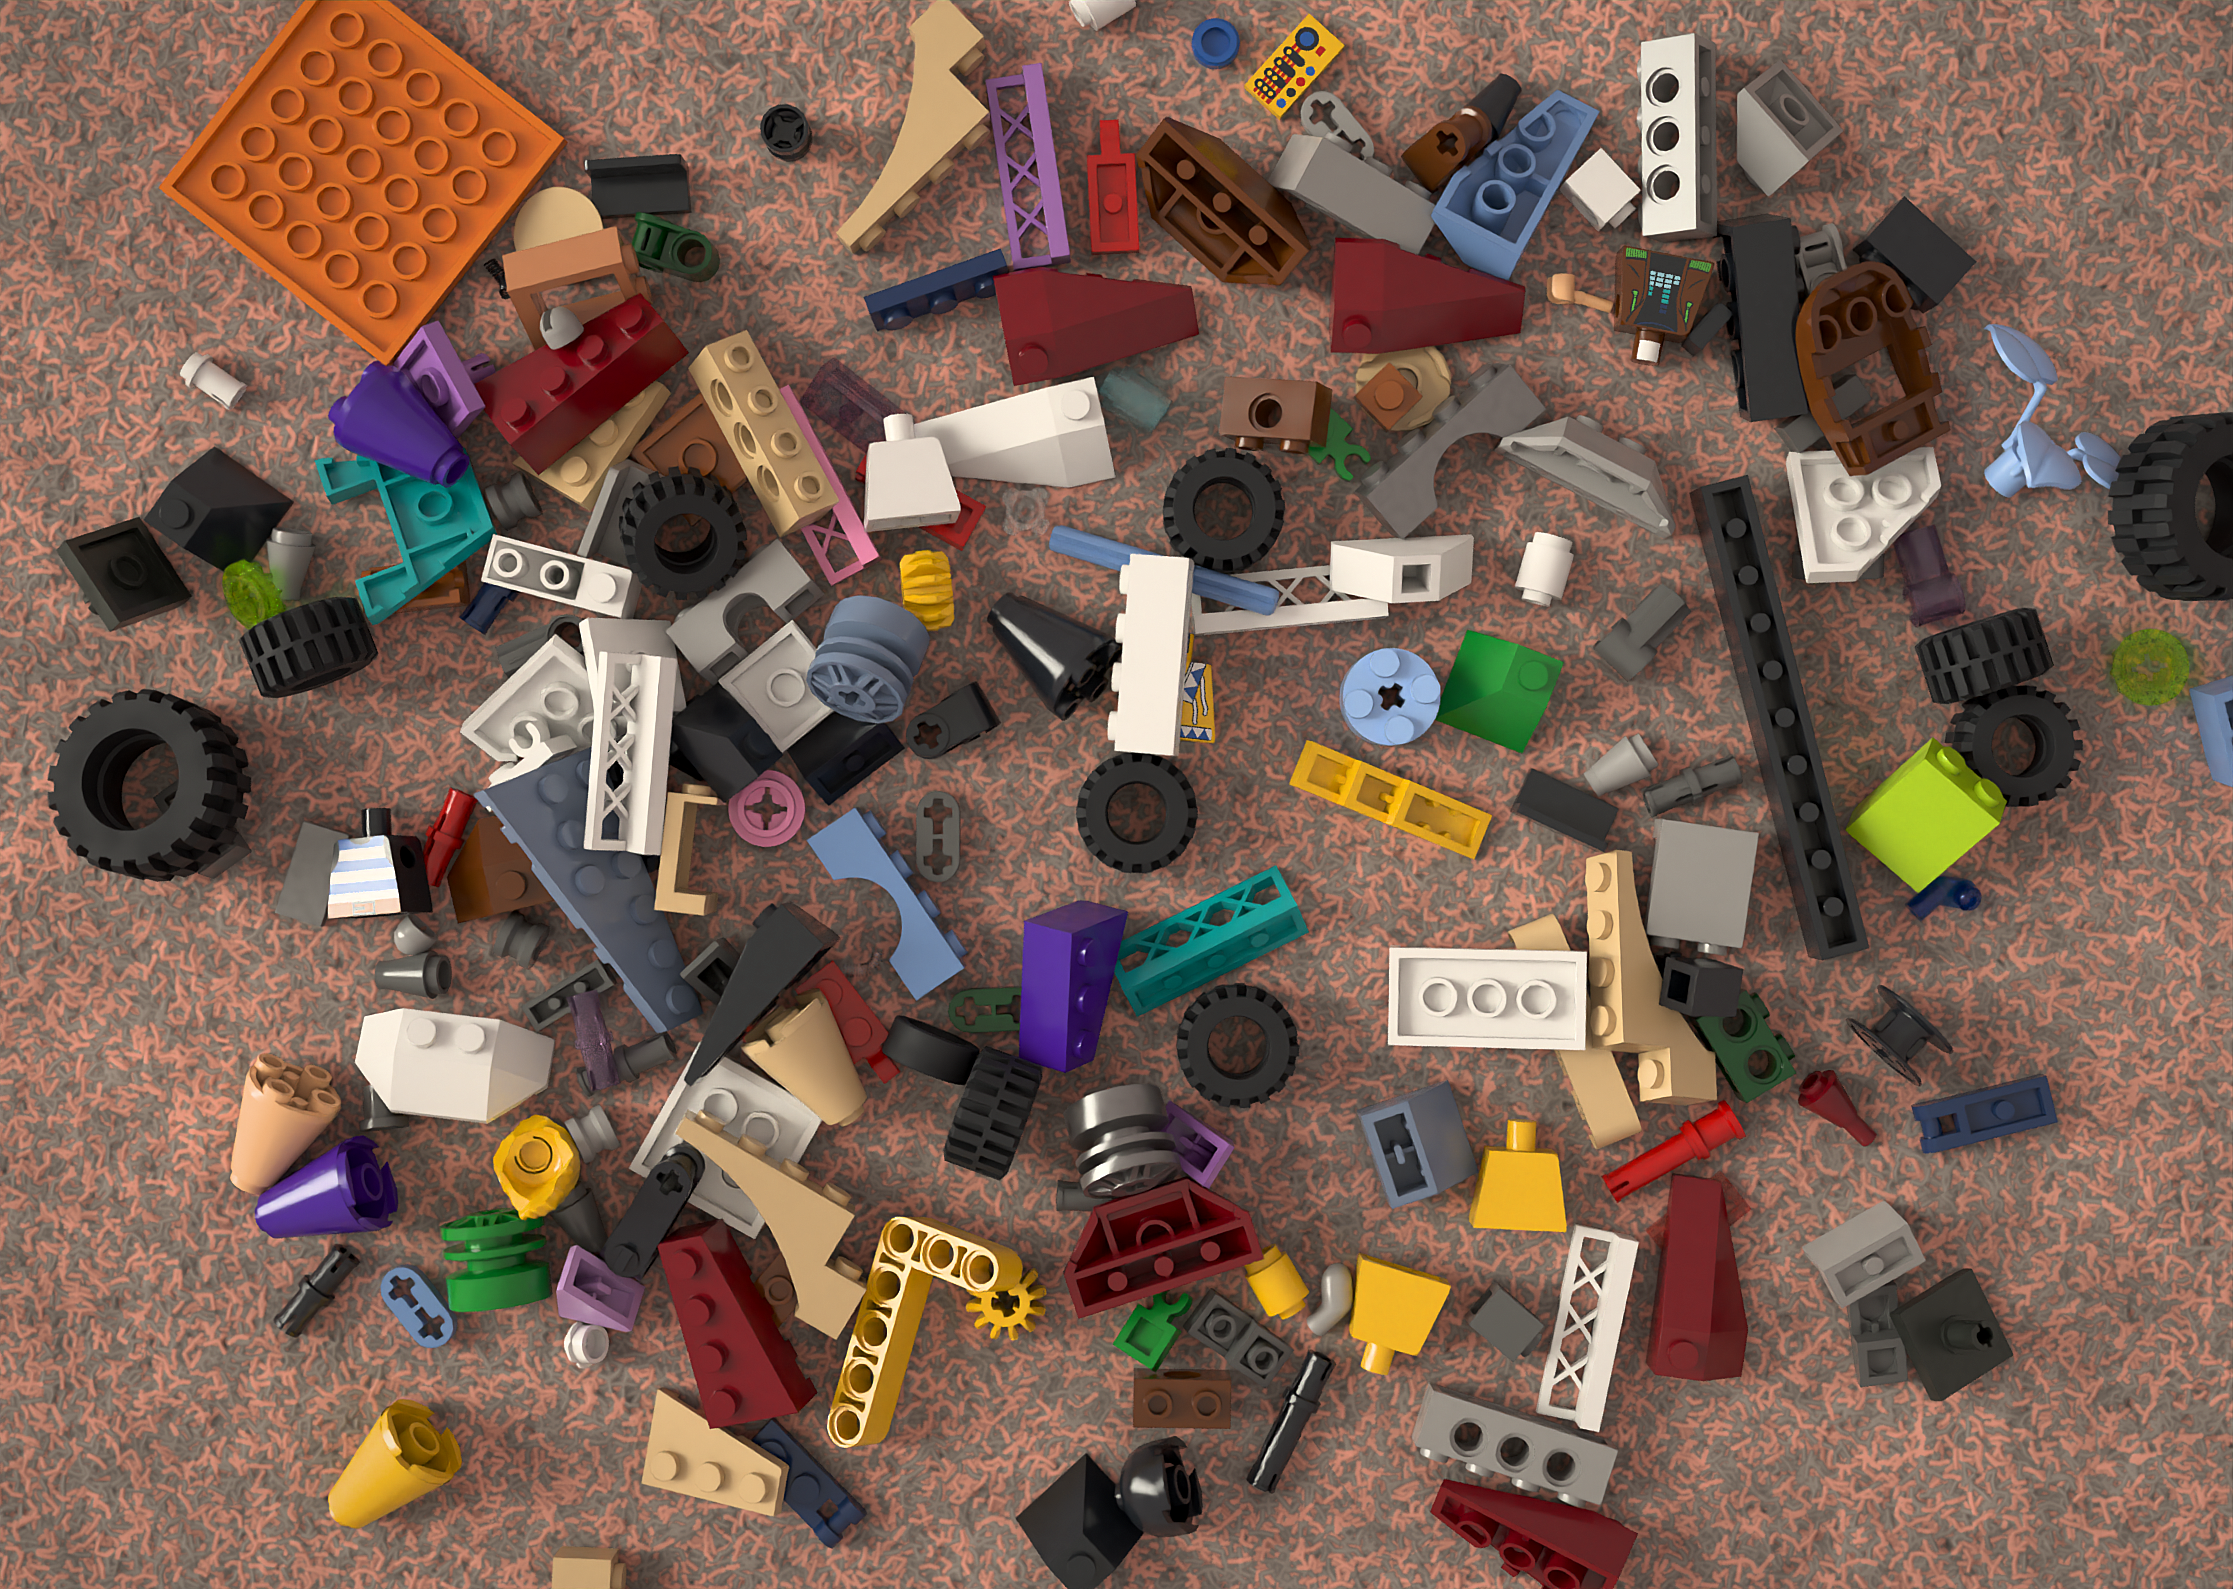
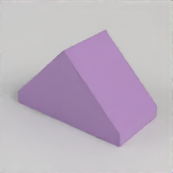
M578 1245L571 1246L556 1290L559 1316L619 1331H632L645 1286L632 1278L614 1274L608 1268L606 1262Z

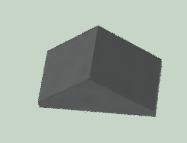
M723 937L715 940L680 975L686 982L718 1006L741 955Z

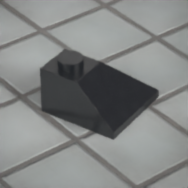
M214 446L170 481L144 518V521L185 550L235 579L240 580L266 543V539L272 534L273 528L278 526L294 502Z
M719 682L672 718L671 739L723 803L749 785L784 756L757 721Z
M1087 1453L1016 1517V1520L1046 1566L1067 1589H1095L1116 1570L1144 1534L1143 1531L1139 1530L1131 1522L1126 1511H1122L1119 1508L1115 1496L1116 1484Z

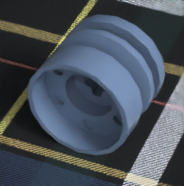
M862 595L844 598L835 605L825 629L824 642L816 650L815 659L811 662L807 672L806 682L811 692L824 705L841 715L871 723L893 721L902 715L907 696L910 695L912 690L913 677L918 674L928 650L929 634L926 627L912 613L895 603L878 597Z

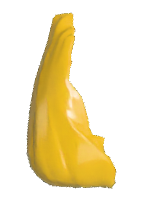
M535 1114L520 1121L519 1125L502 1140L493 1157L494 1171L503 1191L510 1197L513 1206L519 1212V1217L522 1220L527 1218L536 1219L539 1216H546L552 1210H556L574 1189L579 1179L580 1157L573 1138L564 1127H561L544 1115Z

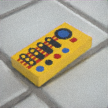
M1308 14L1247 81L1244 89L1280 120L1343 51L1345 45L1312 15Z

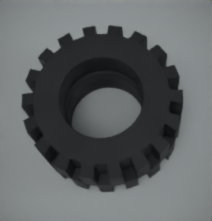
M1226 448L1225 451L1206 450L1203 455L1193 456L1187 460L1186 464L1181 469L1178 468L1167 487L1163 504V525L1175 552L1178 551L1184 558L1192 559L1194 565L1224 574H1231L1232 571L1240 569L1243 571L1257 561H1260L1275 544L1284 523L1285 500L1282 499V488L1279 481H1275L1271 475L1272 470L1265 463L1261 465L1255 460L1256 456L1246 452V455L1237 453L1236 449ZM1226 483L1240 488L1250 500L1252 507L1250 524L1242 534L1233 539L1219 540L1205 534L1196 522V501L1206 488L1214 484Z
M679 466L668 467V476L660 477L657 470L648 475L650 484L645 487L639 481L632 488L634 498L626 497L622 505L624 516H619V530L628 565L633 574L637 573L639 582L646 588L654 585L657 595L666 598L669 591H673L676 600H687V593L695 592L697 599L707 597L706 588L714 586L719 591L726 586L723 577L728 574L734 578L739 571L736 560H744L746 548L743 541L747 540V532L743 518L732 493L726 486L721 487L718 478L709 473L704 478L701 475L700 469L689 467L687 474H681ZM696 514L710 522V529L705 540L698 547L690 551L670 552L655 543V536L660 526L675 515Z
M332 597L290 609L256 624L239 639L260 695L268 698L287 697L335 682L365 668L378 656L377 648L358 600L352 597Z
M2023 607L1958 626L1924 638L1915 646L1932 701L1939 704L1955 703L2001 690L2039 677L2054 666L2037 611L2032 608Z
M2014 685L1981 695L1977 698L1968 699L1961 705L1965 710L1962 713H1955L1950 721L1951 724L1956 725L1954 732H1946L1945 743H1952V748L1962 756L1966 766L1981 779L1986 778L1992 781L2000 789L2003 798L2007 800L2005 807H2029L2039 805L2038 801L2053 799L2058 796L2055 791L2057 788H2067L2071 783L2072 779L2067 776L2068 772L2078 771L2081 760L2073 758L2074 751L2083 750V740H2074L2073 735L2074 731L2080 730L2077 719L2068 720L2065 715L2071 709L2066 703H2055L2056 695L2047 690L2036 691L2037 687ZM2008 718H2017L2025 723L2031 730L2035 740L2033 760L2028 768L2019 775H2010L2003 771L1996 763L1992 753L1994 733L1998 726Z
M1124 753L1106 760L1087 777L1079 793L1076 807L1078 830L1088 850L1108 867L1131 874L1153 872L1171 864L1172 861L1181 856L1187 849L1186 847L1196 830L1198 818L1196 796L1187 777L1170 761L1148 753ZM1127 785H1147L1157 791L1165 804L1166 816L1164 824L1160 831L1148 840L1139 842L1126 840L1120 837L1110 825L1108 818L1109 803L1114 794Z
M1245 983L1214 987L1215 989L1199 995L1192 1006H1188L1184 1012L1183 1020L1178 1027L1176 1044L1181 1069L1192 1088L1194 1087L1199 1091L1200 1095L1208 1101L1211 1099L1218 1102L1219 1106L1230 1108V1105H1236L1240 1108H1249L1250 1104L1259 1101L1262 1104L1270 1100L1269 1096L1276 1091L1280 1093L1286 1086L1285 1082L1288 1077L1293 1076L1296 1069V1057L1299 1056L1296 1026L1284 1006L1265 990L1256 986H1248ZM1230 1017H1245L1254 1021L1262 1029L1265 1036L1266 1049L1262 1060L1255 1068L1244 1073H1230L1222 1070L1214 1063L1209 1053L1208 1043L1211 1032L1217 1024Z
M989 1046L982 1049L978 1053L943 1149L944 1161L1000 1181L1010 1169L1043 1077L1042 1066Z

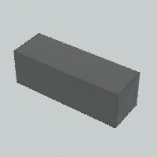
M1846 374L1833 384L1836 395L1832 399L1842 420L1847 419L1872 400V397L1856 374ZM1809 403V414L1790 416L1774 428L1791 452L1801 453L1824 436L1811 414Z
M597 959L524 1004L521 1008L535 1031L539 1032L618 984L606 963L603 964L600 959Z

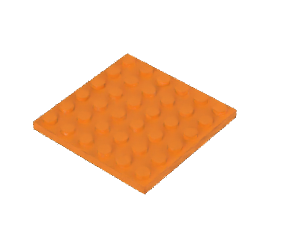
M305 0L158 188L385 366H391L419 329L426 325L568 142L390 1Z

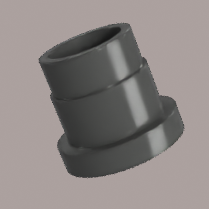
M372 1085L363 1087L364 1120L359 1121L360 1131H381L409 1127V1116H404L403 1113L391 1112Z

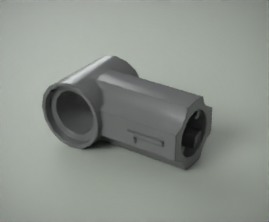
M1661 583L1637 605L1626 619L1622 617L1611 627L1613 630L1602 641L1598 640L1593 649L1628 682L1653 659L1658 652L1656 648L1692 611L1675 591Z
M569 614L559 615L551 620L549 624L495 647L498 660L508 679L555 634L561 638L564 628L571 624H576L579 627V623L585 619ZM581 640V643L575 650L585 657Z

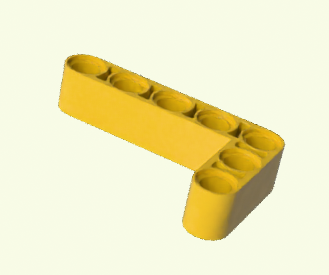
M898 1216L890 1219L885 1224L881 1232L866 1284L867 1290L862 1298L828 1416L827 1429L830 1438L835 1444L845 1448L867 1446L880 1443L886 1437L933 1275L976 1292L1008 1291L1013 1289L1022 1277L1023 1267L1021 1259L1015 1251L929 1217ZM912 1231L914 1234L913 1246H911L910 1243V1234ZM951 1245L954 1250V1258L952 1262L949 1258V1249ZM991 1261L994 1265V1275L992 1278L989 1275V1264ZM898 1277L900 1278V1283H901V1287H900V1291H899V1292H898V1290H897V1279H898ZM885 1324H886V1327H887V1337H886V1339H885L884 1333H883V1329H884V1325H885ZM871 1370L874 1376L873 1385L871 1384L870 1380ZM857 1418L860 1420V1431L857 1427Z

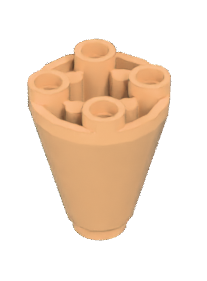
M265 1053L258 1057L256 1063L250 1067L246 1075L231 1161L233 1172L230 1179L236 1187L251 1194H262L268 1187L278 1182L336 1118L341 1109V1099L335 1089L329 1085L332 1079L329 1072L316 1065H307L303 1069L286 1063L281 1058L272 1054Z

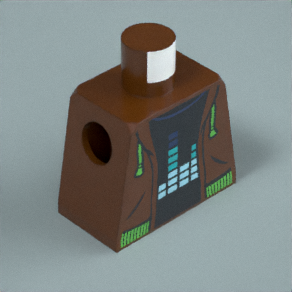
M1626 245L1617 252L1615 259L1614 331L1635 335L1630 359L1632 362L1648 366H1658L1664 340L1681 343L1688 337L1712 275L1714 262Z

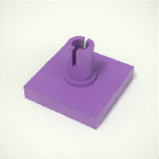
M439 320L422 326L393 363V366L409 377L456 439L462 435L486 407L474 384L496 372L493 365L483 368L482 365L490 361L489 357L484 353L461 362Z

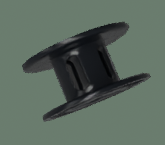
M1878 985V993L1891 1009L1871 1030L1853 1018L1848 1017L1846 1022L1852 1031L1886 1064L1906 1080L1920 1087L1922 1085L1921 1079L1908 1062L1927 1042L1949 1054L1953 1053V1047L1908 1002L1887 987Z

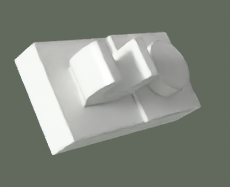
M542 721L530 722L525 727L533 737L532 746L523 735L509 740L512 751L516 755L525 758L516 766L513 762H509L493 772L489 777L492 783L489 787L564 758L571 754L577 746L568 734L550 739L549 729ZM490 806L486 807L489 812L493 811Z

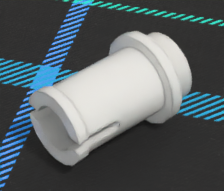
M195 352L189 357L180 372V376L186 379L185 385L190 388L196 386L223 404L226 409H233L246 391L247 385L212 363L213 357L209 354L202 356Z

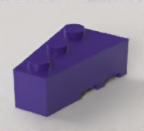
M1075 901L1024 921L1019 1058L1064 1073L1094 1060L1128 911L1090 901Z

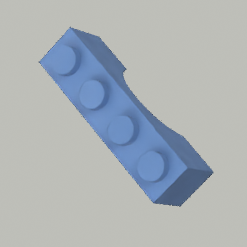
M855 807L807 841L833 880L843 878L867 879L882 886L893 897L901 914L902 932L899 944L889 962L917 1001L965 968L967 965L962 957L968 954V951L952 929L946 934L935 920V917L941 914L928 892L923 890L918 894L907 878L914 874L903 855L899 850L890 854L880 838L887 833L871 810L863 814L859 807Z

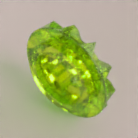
M242 559L225 569L222 587L227 606L233 616L248 630L287 609L279 597L283 590L275 587L273 574L264 573L258 561L249 563ZM254 593L256 597H250L249 594Z
M2143 629L2123 637V641L2118 648L2111 653L2113 662L2109 674L2115 680L2117 692L2125 695L2134 704L2147 706L2164 704L2175 698L2187 682L2189 676L2187 652L2177 638L2165 631ZM2145 654H2149L2151 661H2159V663H2167L2168 667L2160 668V671L2154 672L2152 681H2148L2146 674L2132 672V667H2137V664L2145 661Z

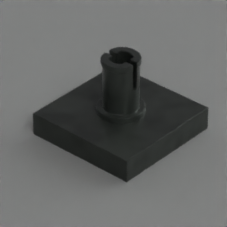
M140 517L65 540L56 550L84 592V603H91L88 609L95 615L100 616L110 632L178 608L192 597Z
M1962 1269L1951 1274L1889 1313L1931 1401L1945 1400L2014 1355L1972 1269Z

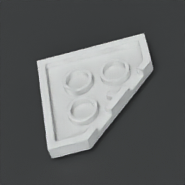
M1919 447L1865 476H1849L1834 450L1803 451L1801 453L1789 452L1786 460V469L1806 583L1855 582L1937 498L1941 489V482L1933 447Z
M555 634L463 722L460 733L497 761H518L519 756L510 748L509 740L523 735L532 746L533 737L525 726L537 720L542 721L548 727L550 739L568 734L577 746L571 754L592 747L595 711L585 657ZM615 716L611 720L610 734L613 738L627 733L628 721L624 716Z

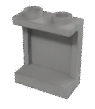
M1655 819L1652 838L1657 839L1643 923L1645 933L1651 935L1650 944L1679 949L1680 939L1699 942L1697 949L1699 952L1725 956L1727 955L1728 947L1742 948L1759 833Z

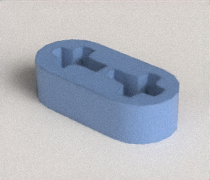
M405 1264L393 1268L384 1276L380 1286L381 1296L417 1343L427 1348H438L453 1337L457 1329V1317L454 1311L449 1309V1304L423 1271L416 1266ZM397 1275L402 1280L409 1277L414 1280L415 1285L410 1290L419 1302L417 1305L406 1294L400 1297L395 1295L393 1290L398 1286L395 1279ZM421 1307L431 1318H435L438 1315L443 1317L445 1323L440 1327L441 1332L444 1334L443 1336H440L437 1332H432L429 1335L425 1333L423 1327L428 1321L419 1310Z

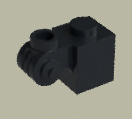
M1677 951L1656 955L1655 962L1663 979L1659 1005L1689 1016L1736 1017L1743 975L1742 968L1711 958H1687Z

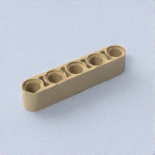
M1553 913L1508 931L1510 942H1514L1517 949L1571 951L1561 926ZM1586 990L1585 1050L1554 1049L1564 1076L1568 1075L1574 1088L1571 1091L1582 1120L1586 1119L1592 1132L1589 1138L1597 1150L1640 1133L1642 1129L1612 1052L1592 1049V1030L1590 1027L1591 1000Z

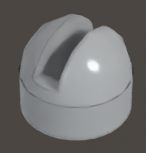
M562 306L545 311L539 326L543 338L551 349H558L567 345L584 330L577 316L568 308Z
M409 914L395 930L394 943L398 950L404 954L416 955L427 951L438 940V936L428 926L424 933L419 928L427 925L416 915Z

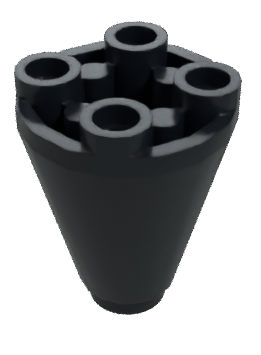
M1012 592L1003 595L994 604L987 616V622L993 626L992 630L996 638L1046 708L1062 721L1067 720L1085 698L1089 702H1093L1103 693L1109 682L1104 675L1108 668L1112 667L1122 655L1123 645L1116 643V639L1110 634L1025 596L1017 597Z

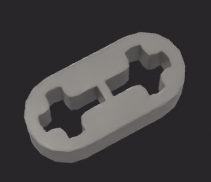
M1318 91L1306 98L1301 108L1300 119L1304 129L1310 136L1325 138L1327 132L1336 136L1343 134L1352 145L1358 141L1364 145L1360 153L1363 162H1365L1367 157L1373 158L1374 143L1370 136L1338 97L1327 91ZM1317 103L1321 107L1330 104L1334 110L1330 114V119L1337 127L1335 131L1332 132L1322 121L1315 125L1310 121L1314 113L1311 107L1313 104Z

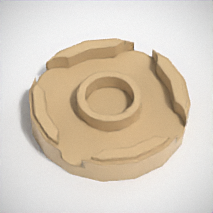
M1434 346L1382 354H1365L1356 373V394L1390 362L1423 396L1390 430L1412 431L1428 425L1434 419L1432 412L1450 394L1451 372L1444 356ZM1362 408L1363 412H1364L1375 424L1379 425V424Z

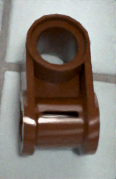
M1466 106L1457 111L1449 120H1443L1434 125L1431 130L1405 150L1400 157L1423 187L1433 194L1439 190L1437 187L1449 177L1452 178L1457 171L1489 142L1492 135L1491 122L1487 114L1480 108Z

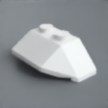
M402 1008L364 1017L355 1063L391 1112L488 1124L517 1107L532 1095H537L548 1088L555 1039L498 1019Z

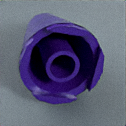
M364 1135L348 1138L263 1192L259 1196L255 1208L256 1223L262 1231L275 1239L374 1232L389 1227L393 1222L388 1221L389 1214L397 1212L398 1192L388 1161L380 1170L376 1156L372 1151L379 1148V1146L372 1139Z

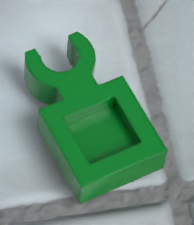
M1331 408L1326 448L1309 447L1308 455L1318 465L1329 455L1334 460L1336 474L1342 480L1350 482L1354 476L1345 468V458L1355 455L1363 463L1367 464L1371 460V456L1364 447L1356 444L1349 445L1344 440L1353 428Z
M1170 1290L1153 1295L1154 1304L1150 1310L1138 1303L1113 1345L1156 1373L1182 1332L1171 1325L1173 1319L1184 1315L1192 1305L1193 1298L1185 1292L1180 1296L1178 1302L1173 1305H1168L1166 1302V1295Z

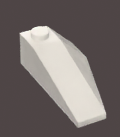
M1094 377L1039 389L914 424L915 438L938 437L951 477L1072 488L1116 478Z

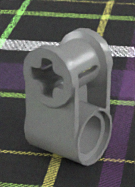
M1833 223L1823 225L1822 231L1800 237V253L1794 255L1796 275L1800 274L1803 279L1805 303L1811 292L1822 281L1847 267L1844 260L1841 237Z

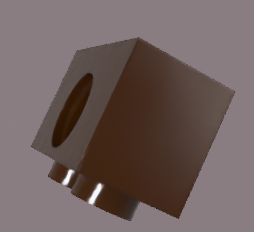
M1226 376L1219 434L1235 441L1234 448L1247 451H1263L1264 444H1279V451L1292 454H1308L1309 447L1326 448L1333 390L1317 381ZM1281 406V420L1276 426L1270 428L1268 423L1269 415L1274 408Z
M1134 1368L1133 1427L1231 1429L1230 1371L1215 1369H1158L1155 1373L1149 1368Z

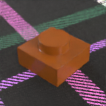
M1389 362L1353 399L1388 432L1423 396Z

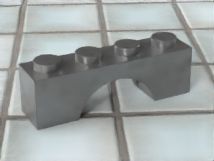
M1487 363L1479 368L1468 379L1470 387L1459 397L1451 396L1440 403L1432 412L1434 419L1421 431L1419 428H1416L1409 432L1398 442L1396 448L1399 451L1386 463L1383 461L1377 462L1362 475L1360 480L1363 484L1354 493L1391 535L1404 539L1439 507L1434 492V475L1441 456L1451 444L1466 435L1474 433H1487L1499 439L1519 433L1546 410L1511 365L1495 363L1492 366L1491 363Z

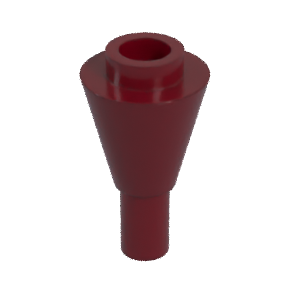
M1833 1070L1815 1071L1803 1080L1799 1087L1801 1094L1799 1095L1798 1103L1800 1106L1834 1125L1844 1128L1863 1147L1868 1146L1875 1140L1876 1132L1857 1115L1858 1112Z

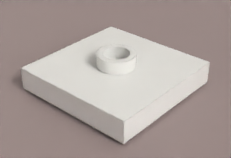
M586 618L579 623L594 711L600 651L677 658L675 643L666 632L671 626L670 621ZM678 659L672 717H675L686 708ZM615 663L614 685L621 694L631 685L633 664ZM620 711L616 716H624V715H623L622 712Z
M791 620L718 680L722 687L757 721L782 753L786 752L834 712V710L824 705L811 692L806 682L807 672L811 662L815 659L817 648L794 620Z

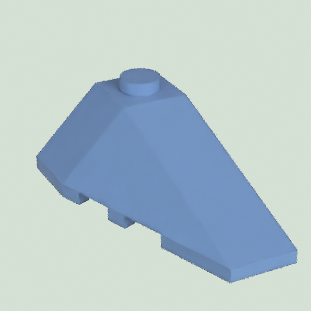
M1556 90L1519 120L1517 126L1499 141L1495 140L1485 148L1479 158L1468 167L1463 166L1452 176L1431 217L1464 264L1478 271L1509 281L1600 111Z

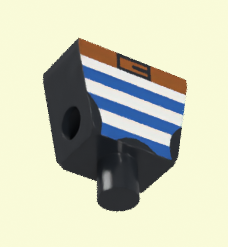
M390 808L362 809V838L342 839L334 844L328 919H361L432 913L431 895L419 838L417 836L392 835Z

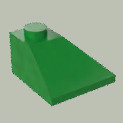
M1467 630L1441 695L1440 706L1435 720L1522 754L1547 708L1564 662L1519 644Z

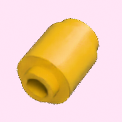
M1271 1244L1261 1249L1264 1256L1263 1260L1244 1266L1247 1271L1245 1278L1267 1315L1271 1317L1279 1314L1283 1320L1293 1316L1306 1306L1303 1298L1308 1295L1309 1290L1286 1251L1280 1252L1276 1244Z

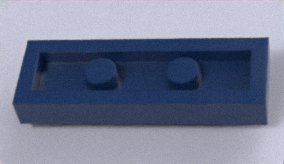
M1000 248L867 295L864 299L877 331L883 329L890 331L899 330L908 326L914 318L925 314H944L955 309L959 302L973 297L989 298L995 296L996 289L993 276L1009 273Z

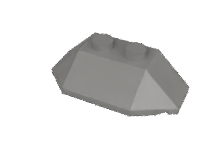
M1578 415L1575 420L1568 416L1506 436L1497 443L1494 452L1663 539L1672 535L1676 527L1656 462L1645 456L1647 449L1628 438L1621 437L1619 442L1602 434L1604 427L1590 418Z

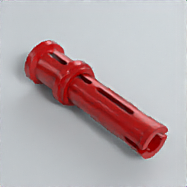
M1724 1099L1718 1102L1716 1110L1695 1122L1690 1120L1683 1122L1682 1126L1679 1127L1680 1133L1607 1175H1602L1601 1177L1606 1186H1608L1617 1203L1620 1202L1621 1199L1695 1157L1698 1161L1701 1159L1706 1160L1711 1157L1710 1151L1735 1137L1739 1140L1746 1137L1740 1122Z

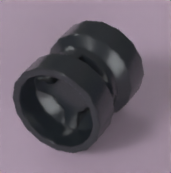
M780 104L770 108L763 115L760 123V134L769 152L775 158L791 162L803 158L809 152L813 142L812 131L805 115L797 107L789 104Z

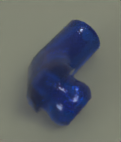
M1940 875L1922 891L1916 893L1908 900L1905 906L1919 921H1923L1940 905L1961 908V910L1967 912L1973 911L1980 905L1982 894L1975 884L1966 878Z

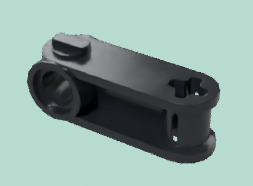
M678 1144L671 1147L661 1161L650 1171L626 1214L617 1224L599 1256L605 1259L608 1268L614 1274L627 1278L634 1277L641 1281L659 1255L657 1244L667 1237L703 1177L705 1160L695 1147L688 1144Z

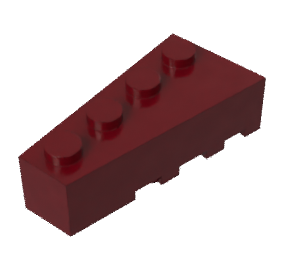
M641 293L584 323L583 332L567 345L558 349H551L546 344L474 384L486 406L483 409L513 449L538 475L689 354L685 346Z

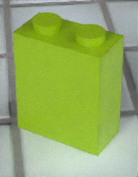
M1932 737L1856 806L1845 831L1919 893L2000 824L2007 800L2003 798L2002 792L1992 781L1986 778L1981 779L1967 767L1964 759L1955 749L1949 746L1944 747Z

